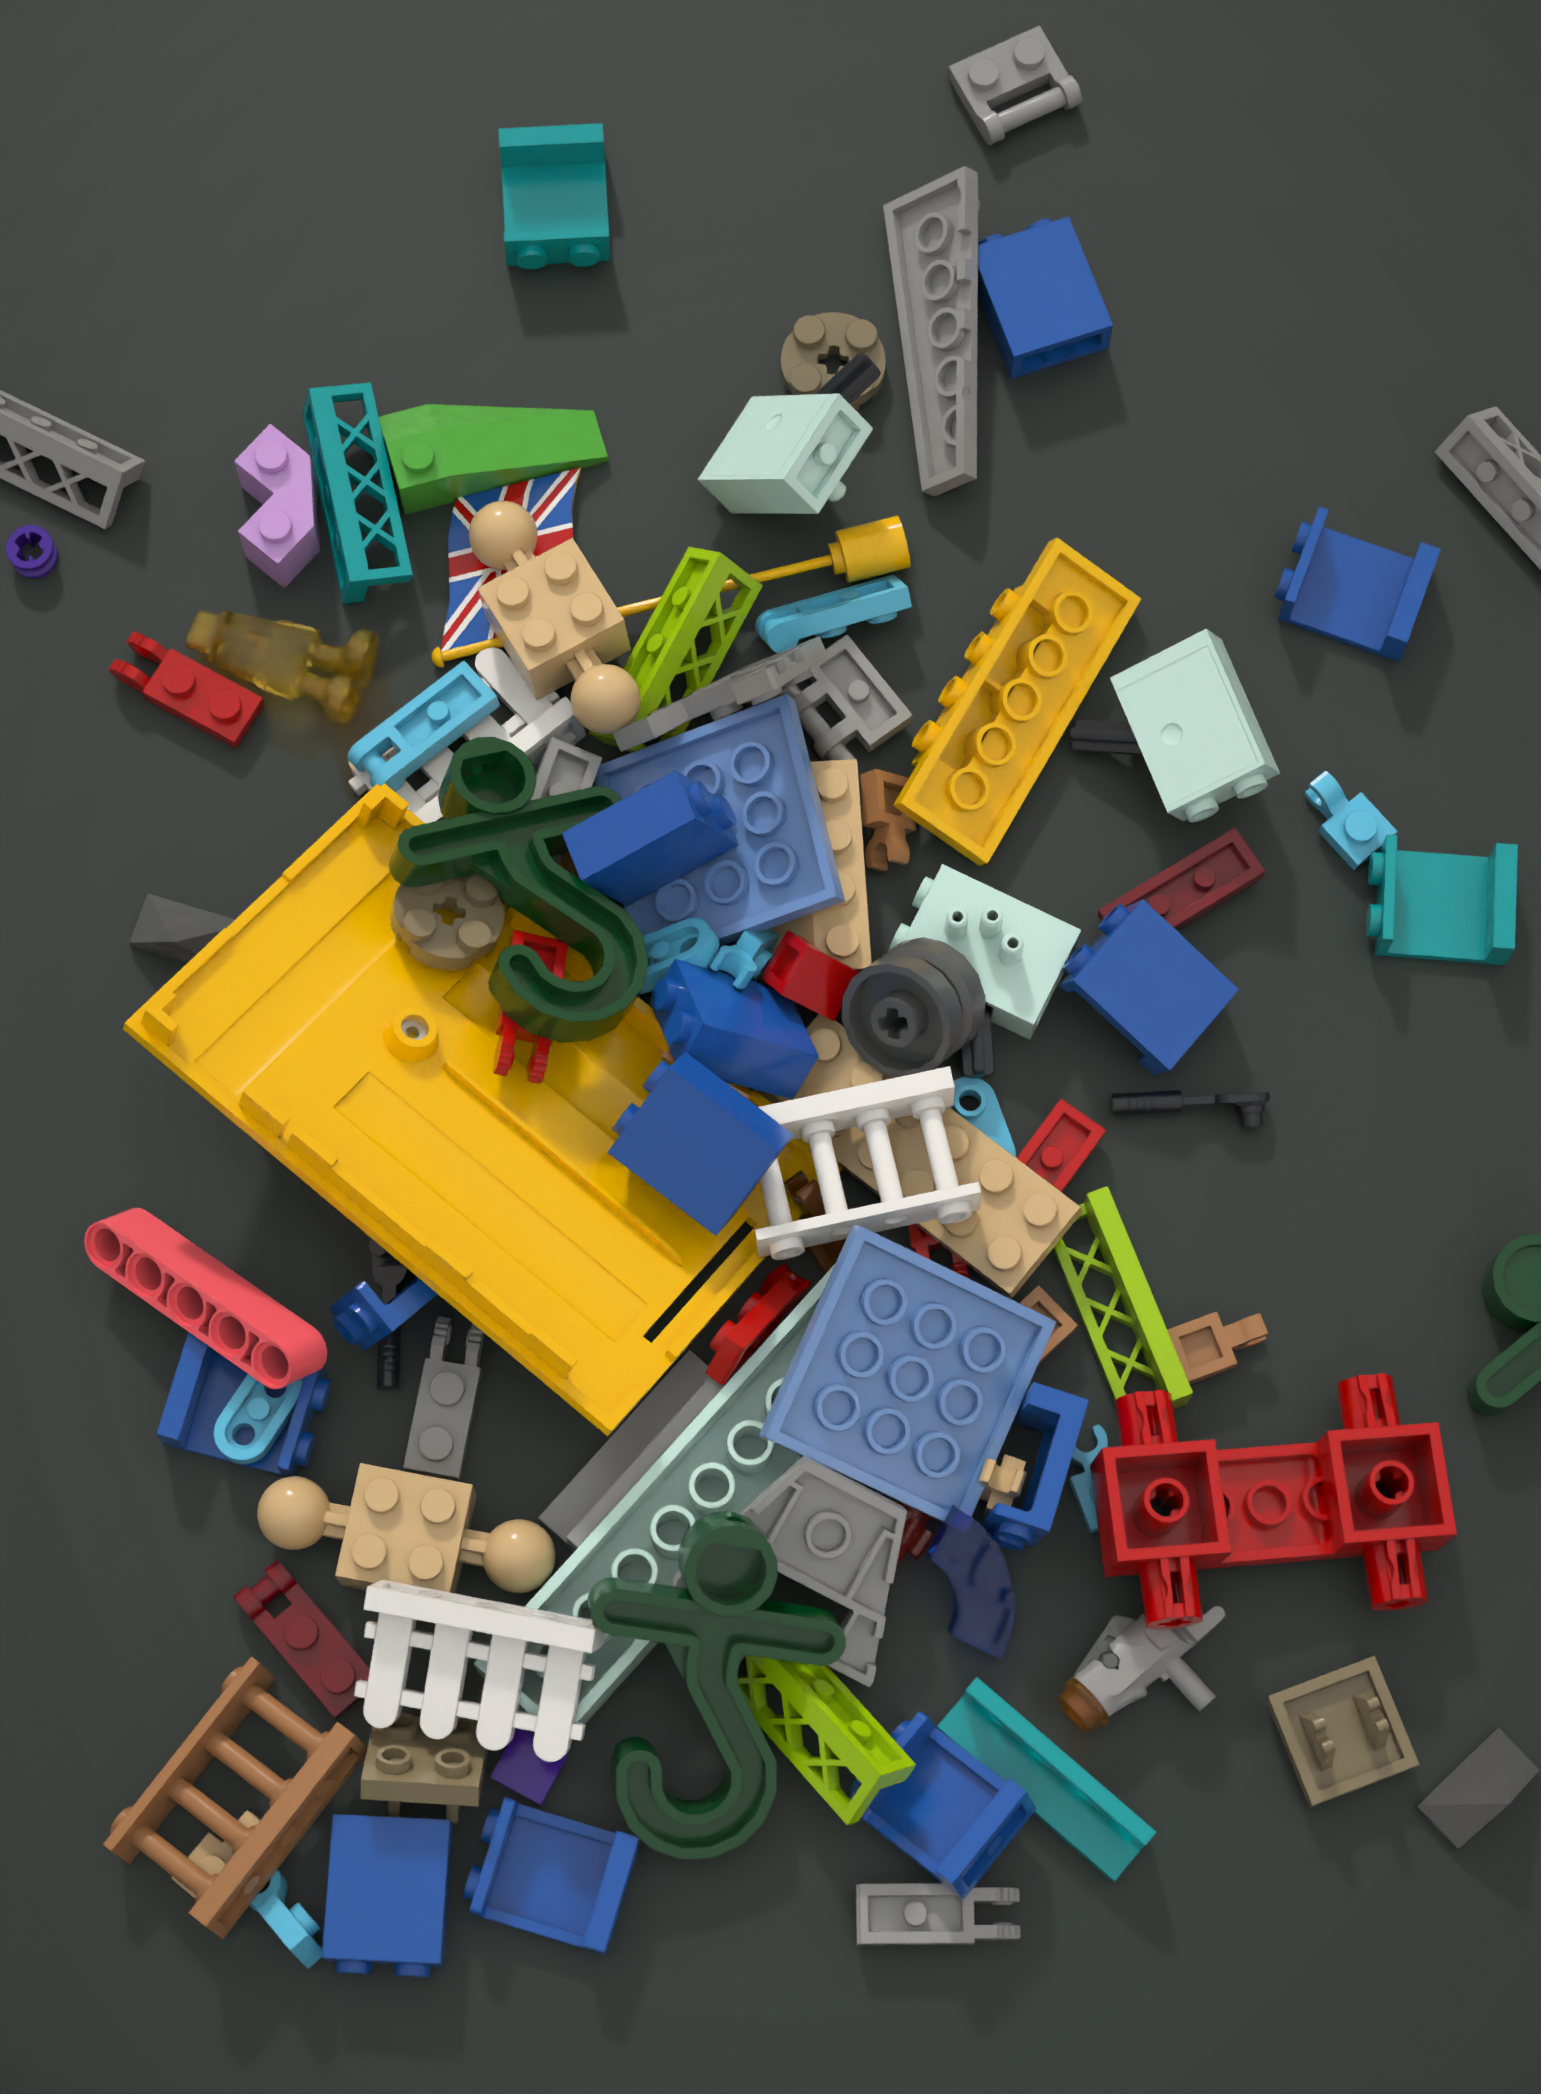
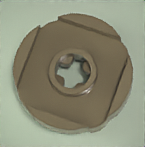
M827 312L815 316L807 315L800 318L795 323L793 331L786 338L781 352V378L788 393L790 390L792 395L815 394L836 375L828 374L826 365L818 364L821 359L827 358L828 355H837L841 360L848 363L858 353H864L877 365L881 374L871 386L850 404L858 411L861 404L867 402L872 395L874 398L878 394L884 381L886 356L883 344L877 336V329L868 320L858 319L855 316L839 312ZM840 366V367L838 368V372H839L844 366Z
M473 874L421 887H407L400 884L391 908L390 920L396 938L398 939L400 934L403 942L410 947L409 954L417 961L437 969L460 970L471 966L473 960L481 958L484 954H486V958L495 949L503 929L505 916L503 904L493 884L479 874ZM442 908L450 909L456 912L460 918H455L452 925L442 923V915L434 911L441 910Z

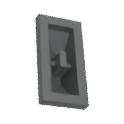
M147 893L129 944L135 948L188 963L235 919Z
M1497 1728L1429 1793L1416 1808L1455 1850H1458L1506 1808L1540 1770L1500 1728Z

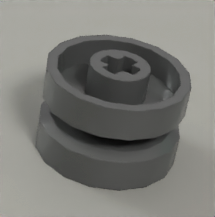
M921 937L902 941L851 979L842 997V1022L850 1044L863 1061L882 1074L902 1077L933 1070L972 1040L985 1018L986 996L978 973L963 954L945 942Z

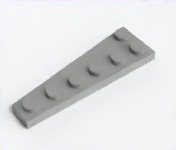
M966 166L883 205L922 492L934 497L977 479L978 211L980 203L978 199V174Z

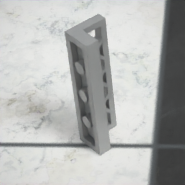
M0 390V435L7 438L15 456V459L6 463L0 460V478L103 529L112 526L123 488L140 479L146 460ZM26 448L32 450V452L27 453ZM42 455L53 460L62 481L50 485L40 480L31 459ZM19 464V467H20L21 470H19V469H17V468H15V467H13V466ZM72 470L79 474L74 476ZM90 478L107 487L101 509L85 501L77 484L78 481ZM65 487L67 493L60 490V488Z
M1497 406L1467 415L1436 449L1435 453L1541 570V455Z
M689 1350L538 1517L539 1522L570 1550L575 1552L725 1385H720L705 1374L708 1365Z

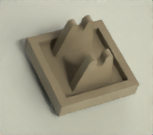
M1375 1656L1269 1695L1266 1698L1309 1808L1420 1765Z
M401 1712L399 1719L388 1727L376 1728L372 1726L361 1776L360 1799L388 1801V1817H401L403 1802L446 1805V1820L458 1823L461 1806H479L488 1749L484 1748L477 1739L476 1729L478 1720L459 1717L456 1729L442 1739H432L425 1735L420 1727V1717Z

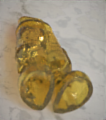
M201 609L188 633L186 647L205 653L207 662L214 665L217 664L239 679L243 678L253 682L255 686L265 692L293 701L294 698L300 699L302 695H305L319 702L323 706L325 715L331 721L346 724L353 718L361 702L360 686L368 687L372 678L378 655L379 637L376 632L360 629L349 638L346 646H332L322 643L320 630L295 623L291 620L274 621L254 615L233 614L232 611L226 609L218 615ZM318 667L336 675L329 679L307 671Z

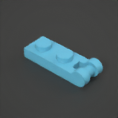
M893 574L762 612L757 617L755 630L758 636L774 652L779 653L796 646L801 638L812 635L820 636V638L834 637L844 633L847 630V625L865 620L870 624L887 622L897 617V611L912 607L908 586Z
M462 661L357 741L349 750L347 759L359 772L366 771L371 776L370 785L372 787L376 784L382 786L385 783L394 792H397L408 776L500 707L498 698L465 661ZM393 746L398 754L386 762L382 755Z

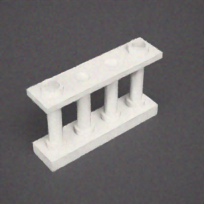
M950 1066L758 1107L794 1134L790 1141L802 1138L804 1142L809 1143L826 1213L825 1215L792 1222L777 1157L760 1180L770 1227L755 1230L758 1257L771 1255L772 1259L784 1260L799 1256L805 1251V1247L847 1239L852 1225H860L875 1233L938 1219L941 1224H952L966 1220L972 1215L971 1212L980 1210L981 1190L979 1182L961 1186L958 1184L941 1115L947 1107L954 1106L955 1085ZM913 1115V1118L920 1120L937 1191L904 1198L886 1126L891 1122V1119ZM858 1127V1130L865 1132L881 1203L848 1210L831 1137L836 1134L835 1131Z

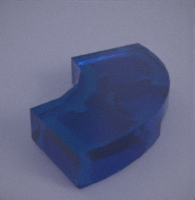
M952 1505L926 1554L932 1562L944 1571L952 1586L954 1611L947 1631L952 1636L1001 1660L1008 1646L1015 1616V1594L1004 1560L1005 1557L995 1540L982 1525L965 1511Z

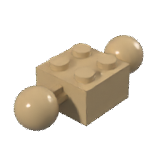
M496 501L487 504L472 519L469 528L470 546L475 556L483 564L494 569L506 570L507 573L478 587V592L487 621L535 699L539 700L575 680L571 691V707L576 719L583 727L598 734H612L618 729L631 724L638 714L641 703L638 685L634 678L624 669L606 664L631 650L625 620L576 542L571 538L535 557L533 552L537 544L538 534L535 521L530 513L522 506L510 501Z
M363 1463L359 1465L351 1506L330 1503L324 1490L314 1481L300 1476H290L272 1483L262 1494L257 1508V1518L262 1533L270 1542L280 1548L288 1550L304 1549L316 1543L322 1536L343 1540L335 1576L341 1586L367 1591V1586L377 1581L387 1580L456 1594L462 1564L465 1563L484 1567L489 1579L502 1590L511 1593H526L537 1589L546 1582L554 1569L556 1559L555 1547L551 1537L540 1525L532 1521L523 1519L506 1521L497 1526L491 1533L471 1530L470 1526L477 1498L473 1484Z

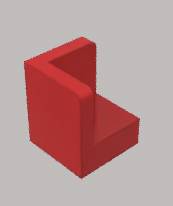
M787 930L761 978L782 996L834 1021L842 1008V997L851 979L859 974V972L853 967L823 953L804 937Z

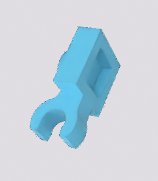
M1326 770L1309 784L1310 788L1304 793L1308 801L1328 819L1319 828V834L1353 871L1370 858L1371 852H1377L1380 849L1386 835H1396L1398 832L1362 792L1351 801H1348L1339 783Z
M772 929L761 932L746 930L736 945L722 946L709 967L714 971L719 970L720 972L733 975L736 980L732 985L738 989H744L750 980L758 982L762 979L761 975L773 956L771 950L777 943L780 935Z
M277 1869L270 1878L267 1890L258 1894L249 1906L261 1914L288 1949L309 1969L322 1957L323 1949L313 1938V1935L321 1928L299 1902L290 1909L286 1906L285 1898L288 1884L285 1877Z

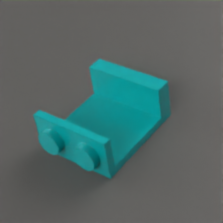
M603 123L498 128L503 186L504 247L507 266L518 265L524 269H538L546 264L571 263L575 266L586 267L595 265L599 261H611Z
M1386 835L1379 852H1371L1368 867V884L1377 885L1376 904H1369L1366 918V936L1375 937L1374 955L1505 965L1515 950L1518 845L1496 843L1489 857L1397 850V835Z

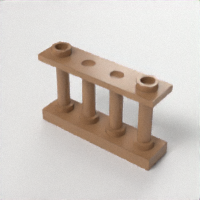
M252 1656L244 1666L237 1667L228 1675L221 1687L220 1697L133 1806L125 1808L115 1818L110 1828V1836L103 1843L106 1848L129 1865L141 1851L196 1895V1904L189 1911V1914L222 1939L228 1934L363 1760L368 1748L356 1735L339 1722L334 1725L330 1732L326 1731L321 1734L267 1693L266 1690L276 1678ZM251 1710L307 1752L306 1763L293 1779L283 1780L230 1739V1736ZM214 1757L270 1799L269 1805L271 1808L256 1826L247 1828L193 1786V1783ZM177 1804L233 1847L232 1858L219 1874L209 1875L156 1833V1830Z

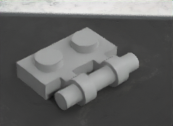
M845 635L826 649L828 657L810 668L813 674L809 678L813 683L802 692L796 684L785 689L781 687L783 692L777 695L779 697L788 694L795 700L801 726L814 741L812 748L822 761L855 759L845 747L855 737L870 753L911 724L913 718L912 713L848 635ZM825 701H828L842 719L841 722L832 728L829 727L816 710Z

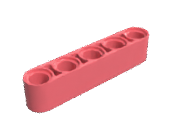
M131 1208L97 1221L88 1227L84 1239L85 1249L89 1259L97 1268L264 1386L271 1389H281L319 1371L326 1363V1343L321 1333L312 1325L142 1208Z

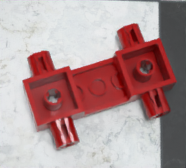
M1385 1373L1357 1375L1356 1377L1342 1380L1337 1384L1343 1430L1327 1431L1314 1443L1217 1450L1215 1439L1178 1442L1171 1393L1163 1390L1138 1391L1119 1397L1115 1400L1121 1446L1102 1448L1090 1464L1104 1576L1113 1577L1139 1574L1146 1628L1155 1630L1182 1628L1203 1621L1196 1572L1199 1569L1363 1556L1372 1610L1395 1611L1423 1605L1428 1602V1594L1421 1552L1440 1550L1457 1535L1439 1422L1400 1425L1393 1377ZM1376 1483H1380L1381 1491L1388 1490L1390 1492V1499L1383 1496L1377 1490ZM1153 1500L1159 1501V1509H1168L1169 1514L1166 1517L1157 1514L1150 1504Z

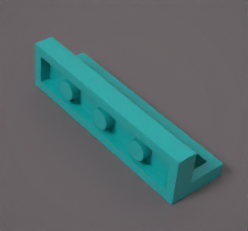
M369 382L309 388L302 415L342 604L363 602L369 586L410 582L413 576L372 384ZM361 400L364 418L354 429L336 416L333 403ZM366 428L369 438L362 434ZM340 434L347 438L343 444L341 442ZM353 444H356L373 456L374 466L365 477L346 464L344 455ZM376 476L379 486L372 482ZM350 482L357 486L353 493ZM364 491L384 506L385 514L376 525L356 512L355 503ZM386 524L388 525L389 534L382 530ZM361 531L367 534L364 541L362 540ZM376 540L394 553L396 567L369 570L365 551Z
M978 1677L969 1685L962 1698L936 1727L1002 1779L1007 1781L1010 1778L1027 1791L1037 1808L1033 1814L1112 1883L1156 1833L1152 1827Z

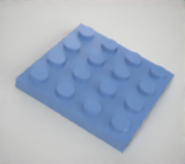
M788 694L599 766L594 779L595 785L614 790L621 799L677 770L694 782L701 781L707 790L715 796L722 795L730 804L737 820V824L732 826L739 846L629 906L624 905V909L628 912L643 936L688 918H700L716 934L720 947L739 940L746 930L761 932L845 901L796 703Z
M852 1225L759 1436L798 1455H805L866 1487L953 1528L965 1531L984 1489V1486L978 1480L985 1460L992 1459L996 1461L1056 1325V1321L860 1225Z

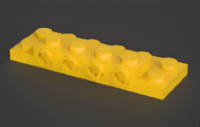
M1059 538L1049 541L1024 584L1015 588L1014 591L1007 588L997 598L990 610V615L997 619L988 635L981 632L974 638L964 654V659L971 664L962 679L954 676L944 687L938 698V703L945 708L936 723L932 720L927 721L916 734L912 747L919 752L911 763L915 766V769L893 806L978 866L988 864L1141 598Z

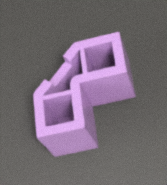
M269 424L234 461L241 487L263 504L238 530L245 557L285 589L320 552L317 487L310 455L273 425Z

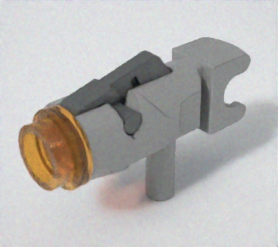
M1215 1606L1203 1615V1621L1198 1624L1163 1630L1146 1628L1144 1613L1138 1619L1115 1615L1076 1670L1073 1678L1064 1683L1065 1691L1057 1697L1058 1703L1067 1716L1081 1730L1089 1733L1096 1725L1103 1728L1109 1723V1716L1118 1710L1146 1697V1688L1159 1678L1163 1682L1170 1679L1200 1712L1216 1695L1181 1657L1223 1621L1226 1616L1224 1609L1220 1606Z

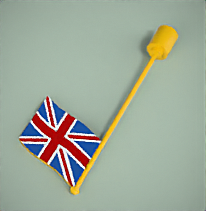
M581 467L457 498L452 511L448 534L450 600L441 650L440 647H436L431 655L432 662L436 666L445 667V661L477 654L491 647H503L486 619L478 587L507 573V571L494 569L483 564L473 553L469 542V528L476 513L487 504L496 501H510L525 508L533 517L537 527L538 538L533 552L535 557L571 538L574 539L572 509ZM897 515L835 531L836 542L828 544L829 555L750 574V576L759 583L832 565L835 575L844 573L847 582L851 583L910 568L911 562L903 526ZM731 579L726 580L720 593L741 587ZM661 597L617 607L622 617L654 610Z

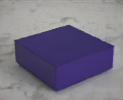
M516 1728L513 1739L504 1750L490 1779L542 1807L564 1767L569 1753L554 1762L544 1761L534 1751V1734L527 1730Z

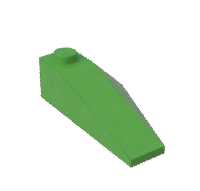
M425 404L379 417L388 461L404 515L453 503L459 497L575 468H585L608 462V455L594 410Z

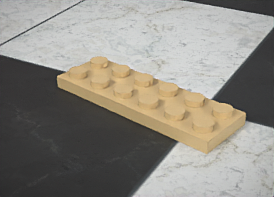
M818 1014L806 1030L819 1057L794 1099L897 1077L882 1074L863 1061L850 1044L845 1028L837 1021H832ZM756 1090L772 1104L792 1100ZM947 1107L941 1115L958 1184L961 1186L979 1182L981 1190L980 1210L971 1212L972 1215L969 1218L957 1223L941 1224L938 1219L917 1223L916 1225L1012 1299L1081 1215V1207L950 1107ZM913 1115L891 1119V1122L886 1127L903 1197L937 1191L920 1120L913 1118ZM858 1127L835 1131L836 1134L831 1137L837 1164L880 1197L865 1132L858 1130Z

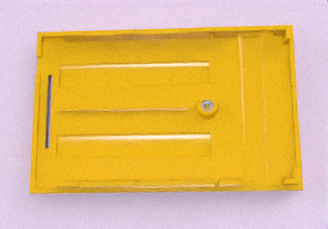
M385 783L382 786L376 784L282 873V876L227 928H224L140 1007L124 1023L123 1030L606 1436H609L767 1257H758L755 1239L756 1229L770 1227L760 1181L733 1218L715 1236L607 1153L619 1137L612 1130L613 1126L631 1103H634L639 1108L650 1094L642 1086L662 1061L660 1057L663 1052L670 1050L653 1009L639 997L636 999L632 1009L614 1030L591 1041L563 1043L553 1041L549 1048L547 1067L541 1084L527 1081V1064L534 1043L515 1039L513 1049L515 1053L514 1061L506 1077L493 1073L495 1050L499 1035L495 1034L500 1006L489 990L488 981L490 974L502 951L509 946V939L514 929L557 940L560 939L507 905L498 893L504 908V925L495 949L486 958V954H484L481 958L473 960L471 966L460 970H442L427 966L409 954L410 947L403 942L400 934L398 939L396 938L391 927V908L400 883L394 880L390 874L389 861L401 833L405 829L425 823L408 810L409 803ZM442 908L441 910L434 911L442 915V923L452 925L455 918H460L456 912L450 909ZM568 945L563 979L576 982L586 981L594 977L592 967L586 957ZM726 1082L750 1095L748 1100L757 1107L772 1104L755 1089L752 1091L748 1087ZM802 1138L789 1141L778 1156L783 1183L800 1170L804 1172L809 1182L813 1179L818 1182L809 1143L804 1142ZM838 1165L839 1173L843 1168ZM786 1191L792 1222L800 1220L804 1213ZM745 1222L752 1226V1231L656 1339L650 1343L643 1336L739 1228Z

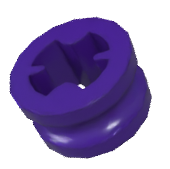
M25 525L17 528L10 534L6 542V554L9 561L12 563L13 568L26 578L46 576L54 570L58 562V550L52 537L44 528L37 525ZM35 542H39V547L43 552L42 555L35 560L30 555L29 561H24L25 557L21 549L28 543L34 548Z

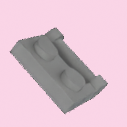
M1040 25L950 65L948 68L950 82L988 145L1003 140L1006 132L1061 107L1069 110L1083 102L1076 80L1071 75H1068ZM1047 83L1052 88L997 114L991 110Z

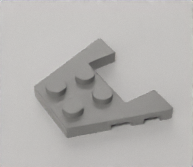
M820 636L742 667L690 693V696L663 706L649 713L648 717L624 726L612 734L622 752L655 739L688 720L710 712L713 721L719 720L742 709V703L748 704L751 702L752 705L759 704L782 693L781 687L785 689L813 676L810 668L828 657V654Z
M802 1455L740 1514L749 1517L763 1530L777 1558V1571L849 1608L840 1624L846 1637L845 1650L836 1662L827 1666L870 1687L875 1678L877 1668L875 1659L879 1639L883 1637L886 1617L884 1616L890 1583L893 1584L907 1511L898 1503ZM679 1570L675 1573L672 1583L675 1587L687 1588Z

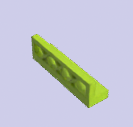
M688 547L623 669L636 681L641 697L638 714L632 723L648 717L649 713L672 703L669 686L676 674L685 672L687 690L682 699L690 696V693L710 684L763 585L722 553ZM729 577L741 589L732 606L722 610L720 591ZM710 625L712 643L706 654L697 656L694 639L700 628ZM691 720L662 734L659 742L684 733ZM589 731V734L602 743L618 747L613 734H598ZM640 744L630 749H627V751L632 753L637 750L643 749L646 746Z
M1106 1186L1087 1193L1084 1203L1079 1205L1082 1213L1077 1220L1087 1217L1095 1237L1088 1256L1066 1247L1062 1238L1052 1250L1114 1403L1116 1399L1126 1395L1124 1385L1131 1370L1153 1379L1157 1390L1171 1393L1173 1409L1186 1405L1193 1391L1110 1190ZM1098 1247L1105 1263L1093 1258ZM1071 1260L1083 1264L1079 1276ZM1089 1267L1112 1278L1116 1291L1109 1307L1086 1297L1082 1288V1282ZM1119 1298L1126 1315L1114 1310ZM1092 1311L1104 1316L1100 1327H1098ZM1110 1319L1133 1329L1137 1342L1130 1358L1107 1349L1102 1336ZM1140 1349L1147 1366L1135 1361ZM1113 1362L1126 1367L1121 1379Z
M746 1655L748 1675H740L738 1673V1684L759 1726L846 1825L860 1820L880 1789L906 1781L916 1766L915 1762L827 1665L818 1666ZM765 1684H773L781 1693L784 1715H776L768 1707ZM801 1725H810L818 1734L820 1756H812L803 1746ZM838 1766H846L861 1783L852 1799L840 1788Z

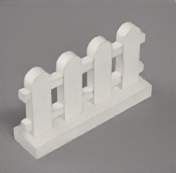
M491 647L479 652L475 659V666L479 677L512 711L514 716L500 726L489 714L462 735L467 742L477 737H496L509 741L525 752L534 766L536 775L551 737L575 745L586 736L585 729L576 719L572 711L571 702L566 696L560 700L559 695L554 691L536 700L511 658L501 649ZM392 747L382 755V758L387 762L398 752ZM448 747L420 767L430 779L428 783L415 791L405 780L402 787L396 792L409 803L408 810L425 824L445 819L440 812L438 794L453 756V752ZM348 760L354 777L348 781L350 787L358 796L366 790L370 791L373 788L370 785L371 776L366 771L359 772Z
M380 1580L367 1586L364 1610L379 1612L378 1622H366L364 1637L375 1639L368 1681L359 1680L356 1682L354 1696L365 1698L363 1713L370 1725L376 1728L390 1726L399 1719L402 1706L421 1709L420 1727L424 1734L432 1739H442L451 1734L457 1727L459 1717L478 1720L476 1729L477 1739L484 1748L493 1751L500 1750L511 1742L514 1737L515 1728L534 1731V1751L539 1758L548 1762L557 1761L565 1756L570 1750L572 1739L579 1741L584 1739L586 1724L575 1722L581 1682L582 1680L592 1681L596 1667L595 1664L585 1663L586 1653L592 1654L602 1647L605 1633L596 1627L594 1620L387 1580ZM416 1621L436 1623L434 1633L415 1630ZM473 1631L492 1634L491 1644L472 1641ZM529 1643L549 1645L548 1655L528 1652ZM412 1646L431 1650L424 1692L405 1689ZM468 1658L488 1661L481 1703L462 1700ZM525 1668L545 1672L538 1714L518 1711Z

